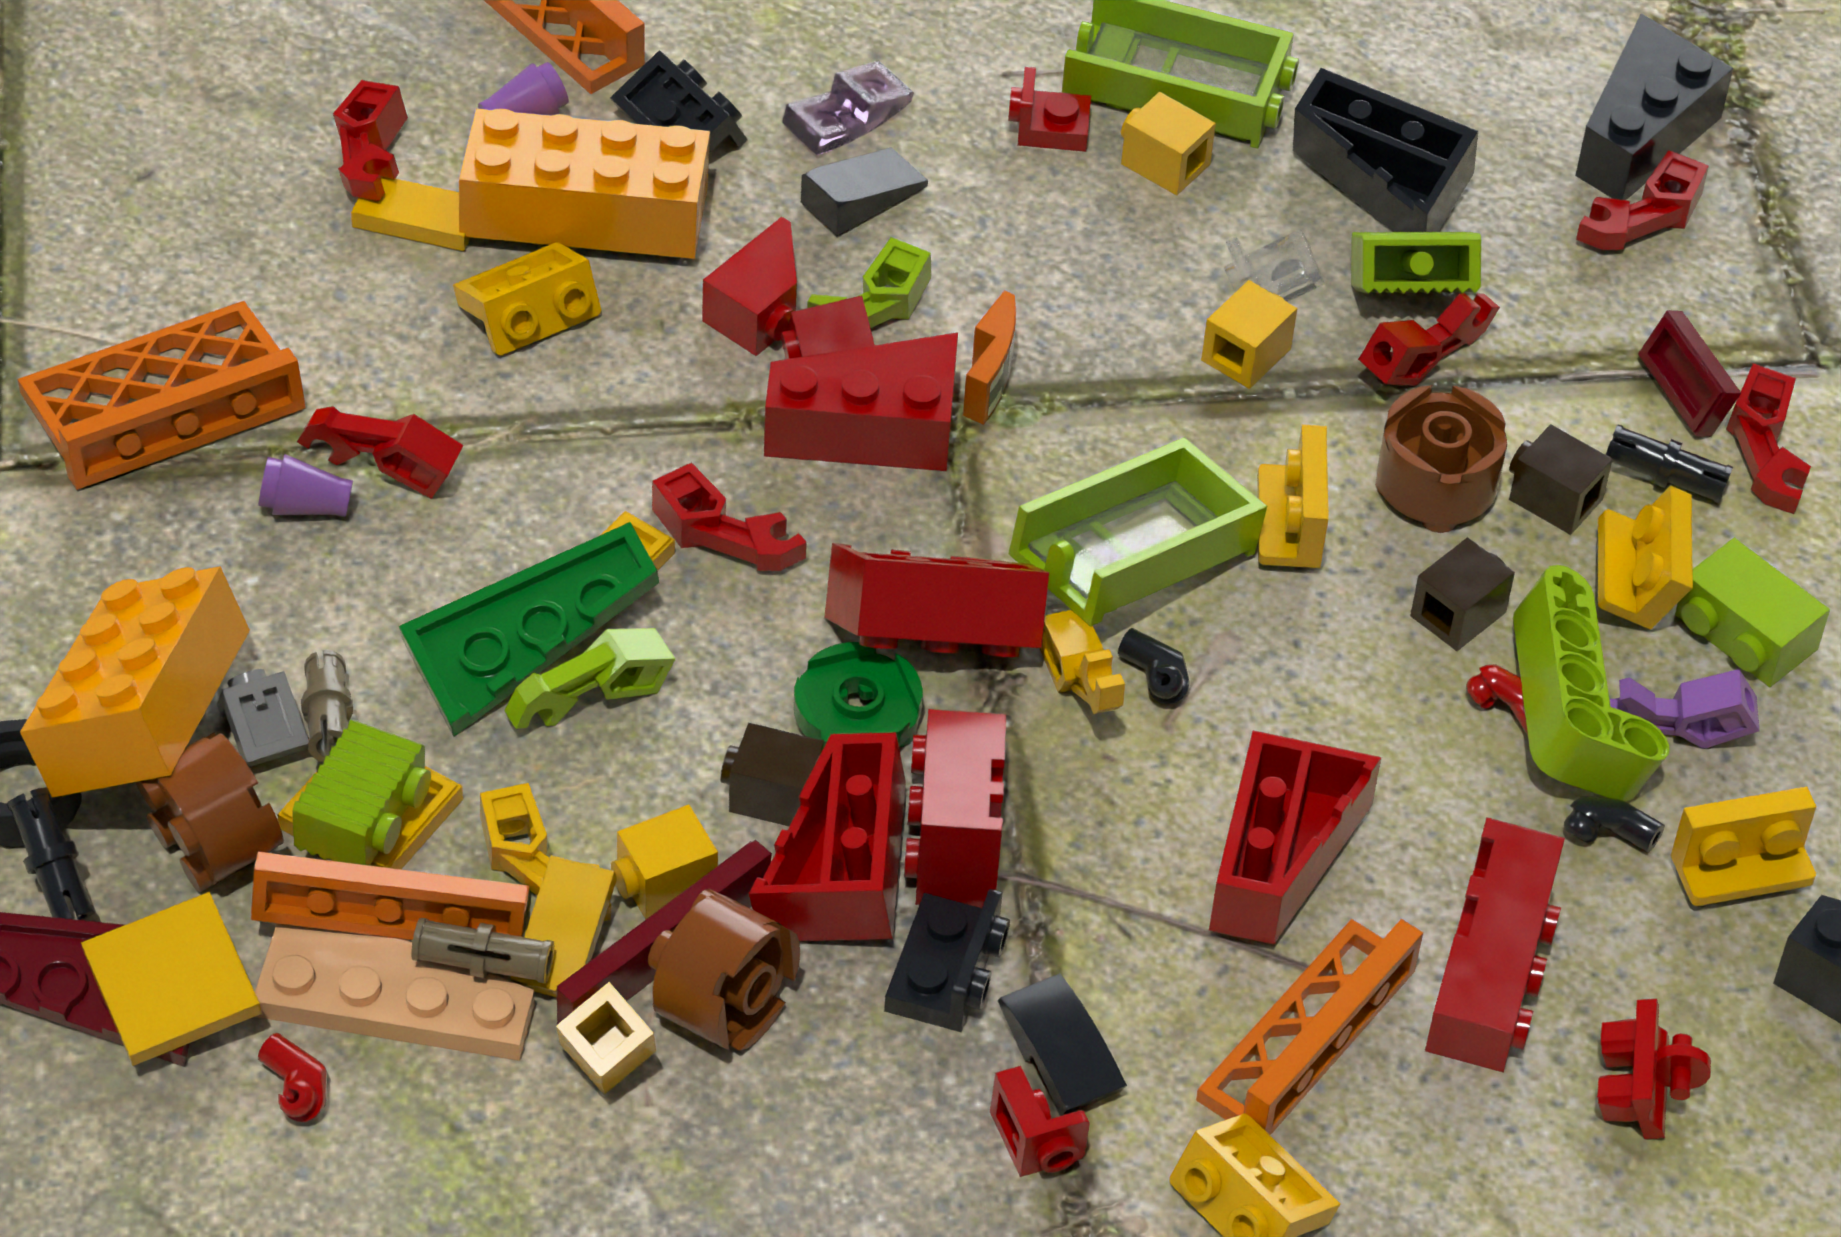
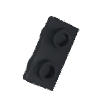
M660 50L610 97L617 108L634 124L663 127L684 126L694 130L710 131L709 153L726 137L739 148L748 141L736 124L743 117L738 109L721 92L718 91L711 98L702 90L707 85V82L685 59L676 65Z
M989 889L982 908L928 893L923 894L885 995L884 1012L962 1033L970 1008L981 1010L985 1003L992 974L990 970L985 969L989 955L1000 958L1005 947L1010 919L1000 916L1003 892Z

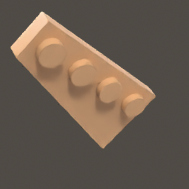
M277 923L255 990L262 1014L255 1017L520 1061L535 1007L533 989L489 973L486 978L471 976L470 969L424 960L414 961L411 957L412 942L404 939Z

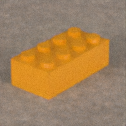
M476 109L459 177V232L466 233V237L545 245L559 242L566 247L695 259L708 189L710 131L694 130L684 126L663 127L632 124L624 120L600 121L580 119L563 114L549 116L517 113L508 109Z
M221 566L198 571L191 567H184L168 573L163 578L139 583L135 579H125L112 584L103 591L99 602L87 622L81 627L78 637L65 658L60 662L58 670L43 695L37 700L35 708L20 731L52 798L170 776L250 631Z

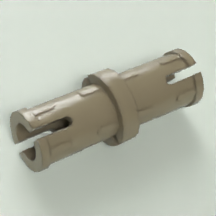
M323 650V668L319 669L317 652L312 653L304 664L307 690L301 699V710L304 720L309 724V753L320 762H324L326 755L330 754L331 745H336L337 739L342 736L343 730L348 728V721L353 714V699H351V693L345 687V660L340 654L331 650Z
M419 918L414 931L411 957L414 961L424 960L470 969V975L486 978L489 972L537 980L539 983L545 984L548 982L551 973L555 945L554 941L551 940L541 941L497 933L496 926L480 923L478 928L475 929L429 921L427 918Z

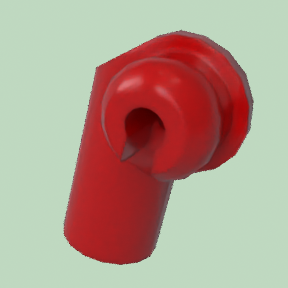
M1497 664L1480 667L1481 673L1467 681L1466 689L1470 696L1481 708H1489L1499 698L1511 708L1528 735L1521 677Z
M280 1033L272 1034L261 1046L258 1060L284 1078L283 1095L278 1094L280 1109L296 1122L309 1121L317 1117L325 1107L327 1098V1070L320 1061Z

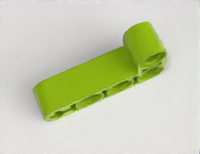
M1562 565L1549 566L1513 614L1531 756L1539 769L1560 782L1610 799L1630 801L1669 755V743L1665 735L1653 723L1610 706L1592 588L1586 579L1575 570Z

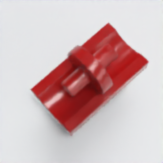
M1657 998L1637 1000L1636 1019L1602 1022L1601 1048L1606 1067L1633 1066V1074L1606 1075L1598 1078L1597 1098L1604 1121H1639L1644 1139L1665 1138L1667 1087L1670 1088L1671 1098L1682 1101L1690 1097V1089L1706 1084L1711 1077V1058L1702 1049L1692 1046L1693 1039L1690 1035L1676 1034L1672 1037V1045H1669L1668 1032L1658 1026L1659 1003Z

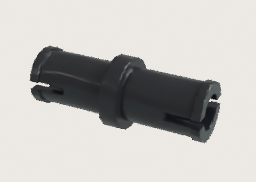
M1619 424L1616 426L1613 439L1610 441L1606 455L1613 459V463L1656 478L1655 485L1666 488L1667 484L1670 483L1713 499L1716 503L1720 502L1733 466H1726L1681 449L1683 443L1671 439L1670 443L1666 444L1623 428Z
M44 787L30 791L32 795L31 801L38 816L37 819L33 818L24 793L14 797L7 802V806L13 814L28 853V857L23 862L28 874H36L52 917L72 919L64 898L66 896L69 897L78 920H84L95 914L96 910L91 905L74 861L78 857L79 852L75 842L67 841L49 797L50 792L48 788Z

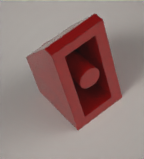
M780 217L703 279L702 321L755 356L759 355L774 341L782 340L781 332L790 330L788 325L791 312L796 311L797 278L792 228L789 220Z

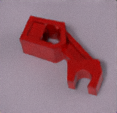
M361 80L333 113L341 140L343 165L338 170L343 186L353 197L379 201L385 193L380 177L395 180L399 174L394 155L386 150L408 116L399 86Z
M1668 150L1646 181L1641 201L1630 204L1628 200L1596 196L1592 202L1589 217L1584 215L1579 224L1576 240L1601 250H1622L1626 242L1664 227L1685 229L1702 195L1709 165Z
M1459 293L1437 319L1438 323L1427 330L1421 327L1415 320L1379 323L1358 360L1385 384L1417 386L1443 357L1464 344L1472 345L1487 330L1500 307L1484 293H1477L1473 300L1465 293Z
M1753 363L1742 387L1741 395L1736 401L1726 430L1738 438L1754 480L1751 490L1765 505L1794 514L1803 490L1790 487L1785 482L1803 488L1811 466L1783 446L1779 449L1777 439L1786 418L1796 378Z
M334 406L316 409L297 440V443L309 449L313 440L327 442L333 448L328 461L335 465L358 456L360 452L372 453L379 471L430 499L433 498L448 477L464 446L415 414L391 421L341 413Z
M692 462L652 481V510L681 549L705 546L754 563L757 571H781L806 559L807 542L799 533L788 540H777V538L786 536L787 519L781 512L745 518V522L726 516V497Z

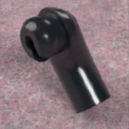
M1130 628L1121 640L1118 656L1145 669L1149 691L1152 697L1159 703L1174 704L1183 699L1190 686L1183 654L1135 628Z
M1582 796L1570 805L1573 811L1564 821L1565 830L1586 843L1595 840L1598 830L1602 825L1647 852H1650L1655 847L1665 827V824L1623 800Z

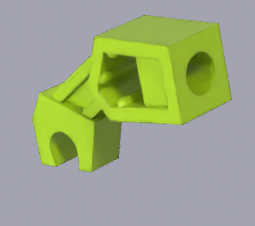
M890 237L863 275V294L861 295L870 328L889 319L910 318L931 279V252ZM812 294L807 301V308L844 300L847 297Z
M656 628L606 629L583 654L541 675L532 673L515 688L504 711L515 729L528 728L532 716L537 712L546 726H556L579 700L577 696L597 686L607 700L658 694L676 658Z

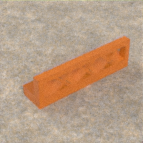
M484 0L590 94L645 64V23L618 0H541L540 6L516 4L512 0ZM545 23L570 25L576 30L575 36L550 34L544 29ZM580 54L605 55L610 62L592 71L580 60Z
M258 852L254 867L251 920L413 940L419 918H427L429 921L475 929L478 928L480 923L496 926L497 933L522 937L529 886Z
M1351 919L1198 1088L1196 1101L1225 1120L1246 1113L1271 1135L1412 976L1416 969L1424 932L1400 919L1391 931L1382 938ZM1352 946L1368 955L1352 974H1344L1341 958ZM1331 970V971H1332V975H1331V976H1326V975L1328 974V972ZM1334 993L1315 1016L1306 1017L1303 1000L1308 995ZM1294 1012L1295 1018H1288ZM1297 1035L1276 1059H1267L1265 1043L1270 1037ZM1255 1055L1256 1061H1249ZM1258 1078L1247 1091L1245 1105L1222 1091L1231 1080Z

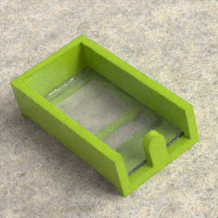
M1093 0L1091 23L1082 21L1078 31L1076 51L1068 49L1065 55L1062 92L1091 95V102L1106 103V106L1129 112L1136 107L1142 108L1158 92H1161L1215 122V134L1242 141L1251 140L1250 147L1258 149L1266 128L1276 129L1285 99V96L1280 93L1282 90L1291 92L1298 72L1299 58L1291 56L1293 32L1166 0Z
M1183 437L1020 505L1008 554L1018 563L1031 564L1049 572L1048 590L1091 627L1102 622L1104 614L1117 610L1119 607L1133 603L1237 557L1242 553L1248 557L1255 554L1268 506Z

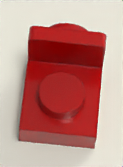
M1025 67L1023 88L1011 87L1008 121L1019 122L1017 146L1086 152L1091 95L1034 90L1036 67Z
M1021 1066L995 1073L990 1114L1020 1177L1040 1171L1048 1173L1058 1172L1068 1168L1075 1161L1084 1157L1090 1126L1084 1111L1081 1110L1051 1119L1045 1095L1040 1089L1032 1090Z

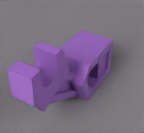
M1740 669L1681 683L1673 699L1655 698L1653 692L1629 677L1619 680L1620 698L1610 699L1611 707L1641 717L1653 723L1664 735L1681 736L1702 749L1760 731L1757 696Z

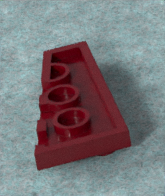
M0 912V1003L124 1046L81 945V942L122 927L124 924ZM189 1044L161 1054L157 1058L185 1067Z

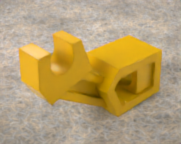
M1072 610L1045 615L1042 647L1039 649L1057 692L1061 693L1072 690L1091 706L1093 714L1116 710L1122 707L1125 682L1121 673L1112 674L1113 656L1110 649L1104 650L1094 627H1090Z
M529 783L480 793V819L491 869L508 872L521 884L528 885L529 890L538 896L550 858L546 855L547 833ZM528 834L530 845L523 842L504 841V839ZM588 864L599 867V864ZM610 902L604 921L611 920L612 907Z

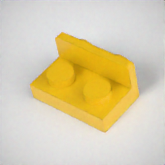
M559 242L453 284L458 306L484 322L491 350L500 356L596 317L601 313V306L589 259Z
M1302 424L1298 449H1287L1285 465L1261 464L1258 468L1257 498L1268 506L1258 540V561L1260 564L1310 568L1321 567L1329 520L1327 426Z
M1671 485L1652 505H1645L1635 520L1610 509H1606L1598 517V606L1602 610L1651 630L1693 589L1692 494Z
M1808 787L1685 807L1670 856L1690 902L1695 906L1813 885L1816 872L1804 845L1817 806Z
M1246 1113L1196 1130L1169 1177L1170 1184L1223 1237H1297L1330 1224L1341 1205L1338 1200Z

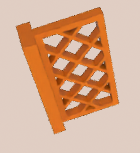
M245 301L17 379L21 395L63 457L67 476L76 490L306 408L297 358L289 347L280 350ZM238 325L243 328V332L238 339L215 336L218 332ZM172 348L187 350L181 359L158 356L161 352ZM203 353L227 356L222 365L198 362ZM243 359H249V360H251V361H248V362H245V363L240 364ZM115 368L130 369L124 379L101 376L103 372ZM147 372L170 376L165 385L141 382ZM186 379H194V381L184 384ZM60 387L73 389L67 399L42 395ZM90 392L112 395L107 406L84 402ZM130 398L137 399V401L127 404ZM72 419H78V420H80V421H77V422H74V423L69 424Z

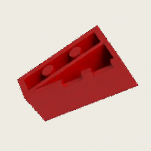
M958 332L772 361L770 363L765 404L764 456L947 471Z
M832 543L824 618L860 636L859 644L866 647L897 649L898 639L921 640V649L927 651L958 653L960 643L982 644L981 652L984 654L1001 657H1019L1020 647H1042L1049 572L1025 563L951 556L950 559L911 556V551L891 549V554L867 553L852 549V545Z
M928 709L926 735L913 734L911 773L924 774L923 786H910L907 825L920 826V839H906L904 877L917 878L915 905H920L923 894L928 893L982 908L988 890H997L1003 826L1001 806L1004 795L1003 768L1005 762L1006 714Z
M1252 731L1217 877L1209 931L1275 944L1371 808L1382 757Z
M896 732L830 735L799 795L800 807L788 830H781L774 844L776 854L763 879L757 877L749 892L754 911L796 933L799 941L893 939L906 785Z
M1486 817L1473 875L1470 876L1465 894V903L1456 934L1453 938L1434 1008L1425 1052L1504 1073L1510 1047L1524 1050L1534 1011L1521 1008L1524 994L1538 997L1547 958L1536 956L1535 953L1538 943L1552 945L1561 907L1550 905L1549 900L1565 840L1564 837Z

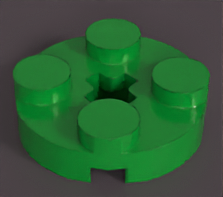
M859 642L840 643L817 652L808 661L807 670L801 675L800 679L799 677L797 678L794 686V716L803 734L807 737L823 740L824 747L831 734L896 732L899 747H905L913 741V734H917V725L922 713L923 688L917 671L905 658L895 653L894 661L888 656L877 654L876 648L862 646ZM851 693H858L862 700H874L868 705L860 707L847 704L848 695Z

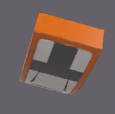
M1005 290L975 326L972 368L966 374L963 416L985 425L1002 397L1013 359L1016 303L1015 295Z

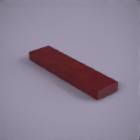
M756 839L753 842L750 841L560 983L556 988L557 1025L608 982L613 985L626 1001L653 982L656 970L649 966L648 956L654 941L662 932L666 930L673 932L679 922L691 910L694 901L702 891L711 889L751 908L749 892L757 877L763 879L771 863L772 853Z

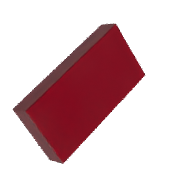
M1667 310L1638 355L1695 436L1712 437L1741 395V391L1684 312Z

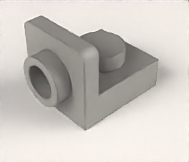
M256 669L239 674L228 680L229 688L221 691L216 705L220 716H227L239 753L249 767L307 750L308 737L285 671L266 676L264 669Z

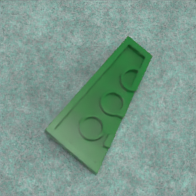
M631 522L408 621L400 625L399 629L402 640L453 737H455L510 696L515 688L532 673L539 674L659 584L658 571Z

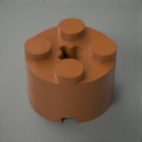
M1433 385L1421 386L1401 395L1388 411L1375 486L1379 494L1385 497L1395 509L1410 518L1421 521L1424 527L1432 532L1444 533L1453 530L1459 523L1467 522L1480 516L1494 502L1498 492L1507 449L1506 423L1500 410L1486 397L1473 390L1453 386L1451 393H1431Z
M214 732L187 746L170 776L135 782L144 800L153 810L146 814L153 832L166 849L174 844L179 846L185 854L184 857L180 858V864L187 878L199 893L255 862L258 852L270 853L274 848L284 843L281 827L270 803L262 806L253 786L258 784L257 779L237 749L221 733L216 735Z
M711 889L702 891L694 901L691 910L683 917L673 932L669 930L662 932L650 949L648 964L656 970L653 983L654 1011L658 1012L662 1017L729 1050V1046L739 1051L749 1048L769 1030L786 1003L775 997L783 978L786 977L795 981L800 963V943L796 933L725 895Z

